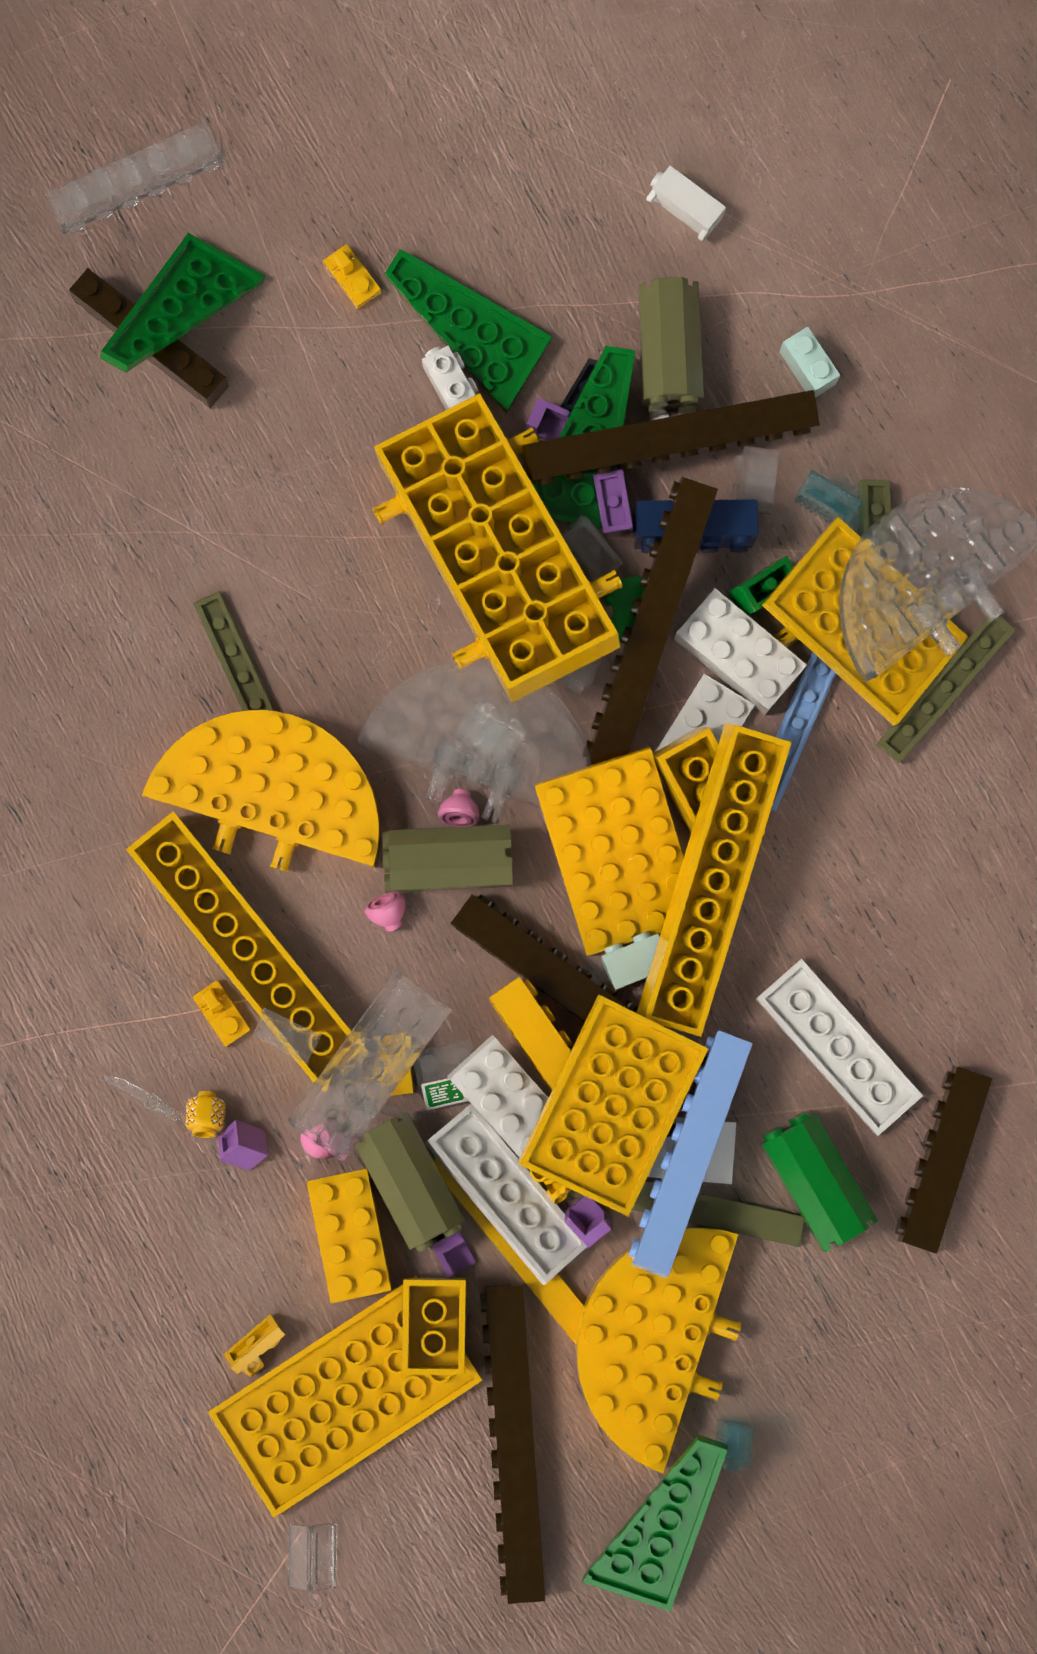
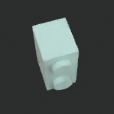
M809 327L783 341L779 353L805 391L814 390L816 398L836 385L840 374Z
M648 931L633 937V944L623 947L620 942L604 949L606 954L601 956L600 959L613 990H619L647 978L658 944V934L651 936Z

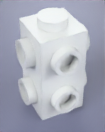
M439 346L425 354V358L422 359L423 369L446 410L479 393L471 377L466 379L461 370L465 366L458 352L452 353L449 346L442 349Z

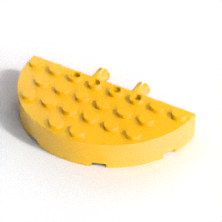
M246 710L215 717L187 732L165 752L154 767L142 793V796L218 819V823L221 824L212 849L220 852L222 849L223 853L231 854L237 829L244 827L276 837L278 844L269 866L278 869L283 858L279 870L288 872L295 846L298 847L299 845L376 868L380 850L381 828L378 804L368 777L353 755L334 736L312 722L291 714L268 710Z
M686 1227L667 1278L632 1266L633 1257L628 1256L631 1248L629 1247L615 1258L597 1279L587 1296L581 1313L576 1339V1364L581 1389L591 1412L607 1436L622 1451L646 1467L663 1474L688 1394L690 1395L693 1392L717 1401L720 1393L708 1388L722 1390V1381L697 1375L696 1368L707 1335L711 1332L736 1341L739 1334L727 1330V1328L738 1331L741 1329V1322L717 1316L715 1312L738 1238L737 1233L709 1227Z

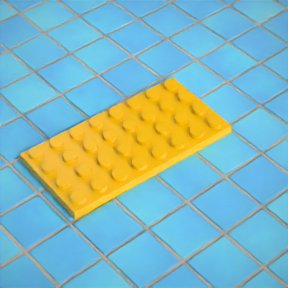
M403 1284L208 1411L211 1419L273 1518L483 1381L466 1353L464 1376L402 1375Z

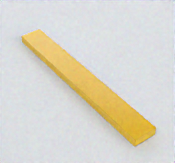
M435 1158L433 1161L447 1187L576 1344L578 1325L584 1308L581 1301L558 1273L550 1281L542 1285L441 1162Z

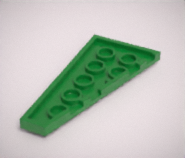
M187 233L101 350L100 359L127 373L264 282L265 275L194 235Z
M399 249L386 270L385 277L444 344L449 346L452 353L458 352L468 371L500 407L508 413L550 344L552 336Z
M605 346L558 438L624 425L635 350ZM617 464L612 465L613 471H616ZM595 469L583 471L584 477L567 480L566 474L554 476V483L538 485L536 480L533 486L553 520L603 528L593 477Z
M698 1435L586 1571L582 1582L671 1612L725 1460L728 1444Z

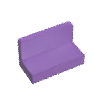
M623 469L593 475L604 535L623 531L633 533Z

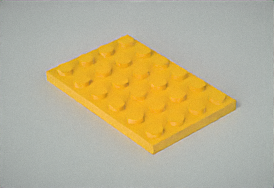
M836 517L762 604L766 610L893 726L902 720L968 638L962 630L839 517Z
M647 747L535 783L536 794L586 955L590 956L605 951V948L620 942L622 945L633 942V937L648 931L651 936L661 933L684 858L651 748Z
M598 995L518 1160V1164L629 1217L708 1048Z

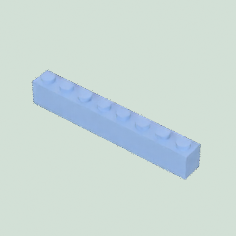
M719 1030L714 1035V1038L708 1036L704 1046L708 1048L705 1063L703 1066H700L693 1080L694 1083H697L693 1095L687 1093L681 1109L686 1112L683 1123H676L671 1139L676 1141L672 1152L666 1151L660 1168L665 1170L661 1181L655 1180L650 1193V1197L654 1199L651 1210H644L639 1223V1227L644 1228L640 1240L634 1238L628 1256L633 1257L632 1266L663 1278L669 1276L753 1043Z

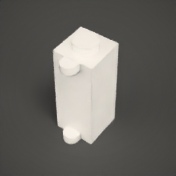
M669 166L664 173L659 171L650 184L652 191L646 200L650 203L653 201L657 202L699 234L697 238L701 241L707 239L724 217L726 207L672 166Z

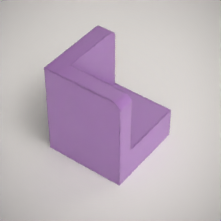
M538 397L526 423V430L532 427L534 430L533 434L535 433L537 437L544 440L556 439L559 437L571 412Z
M235 1120L218 1135L220 1161L251 1170L268 1156L266 1134L261 1128Z
M586 1196L581 1197L565 1210V1223L588 1248L612 1229V1218L598 1202Z
M460 1231L447 1238L444 1237L432 1245L448 1278L475 1263V1259Z

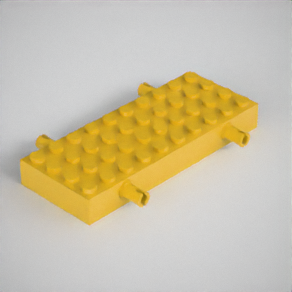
M479 393L374 446L379 464L395 491V497L376 507H372V510L380 525L402 513L408 514L476 637L475 642L455 652H451L455 663L458 664L459 670H462L464 667L482 658L488 659L509 699L513 703L620 648L618 632L600 603L599 598L617 589H621L623 586L619 576L616 577L617 573L615 570L592 582L587 580L516 456L523 452L522 445L539 442L537 435L533 434L534 430L530 427L528 430L510 439L505 437Z

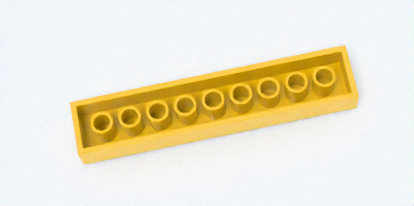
M725 723L639 1002L637 1014L662 1026L702 1036L792 742L735 724Z
M174 811L126 848V851L316 1087H320L366 1049Z

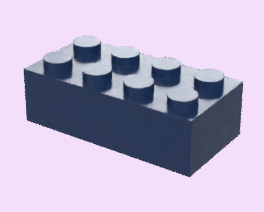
M757 499L714 500L698 549L703 553L718 552V548H730L731 552L741 553L747 552L748 548H752L758 537ZM673 500L636 502L634 511V549H641L642 553L650 554L654 540H660L663 529L659 528L664 510L670 511Z

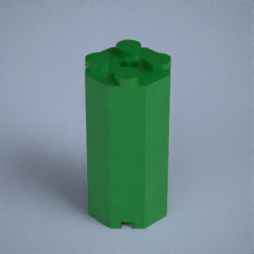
M803 1111L788 1120L790 1126L787 1128L776 1127L763 1134L762 1137L765 1141L760 1145L823 1252L831 1250L829 1243L833 1244L835 1242L837 1246L842 1245L869 1228L867 1221L870 1224H875L878 1220L816 1113L810 1115L808 1111Z

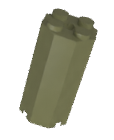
M668 277L653 279V286L647 288L646 282L641 283L638 294L643 406L648 407L649 414L654 415L664 414L666 410H678L682 414L696 412V406L702 405L704 399L699 282L693 281L691 286L688 285L687 278Z
M510 824L388 830L382 832L383 869H385V873H390L384 874L385 892L513 886Z
M405 1111L401 1114L403 1120L400 1122L397 1117H394L362 1134L365 1138L364 1141L361 1142L359 1137L352 1141L410 1250L416 1248L419 1253L435 1244L434 1237L443 1233L445 1238L462 1230L460 1223L465 1221L411 1117Z

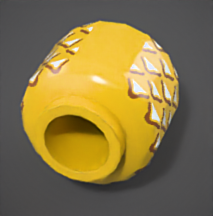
M198 1092V1096L190 1098L186 1104V1128L192 1131V1135L195 1137H216V1133L222 1131L225 1125V1102L217 1098L215 1092Z

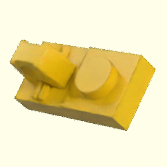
M347 244L323 260V264L357 309L381 293L380 287Z
M218 980L192 996L225 1047H228L252 1031Z
M269 1314L223 1355L230 1368L236 1374L242 1371L249 1377H252L264 1367L259 1355L264 1354L268 1349L274 1348L285 1333L278 1321Z

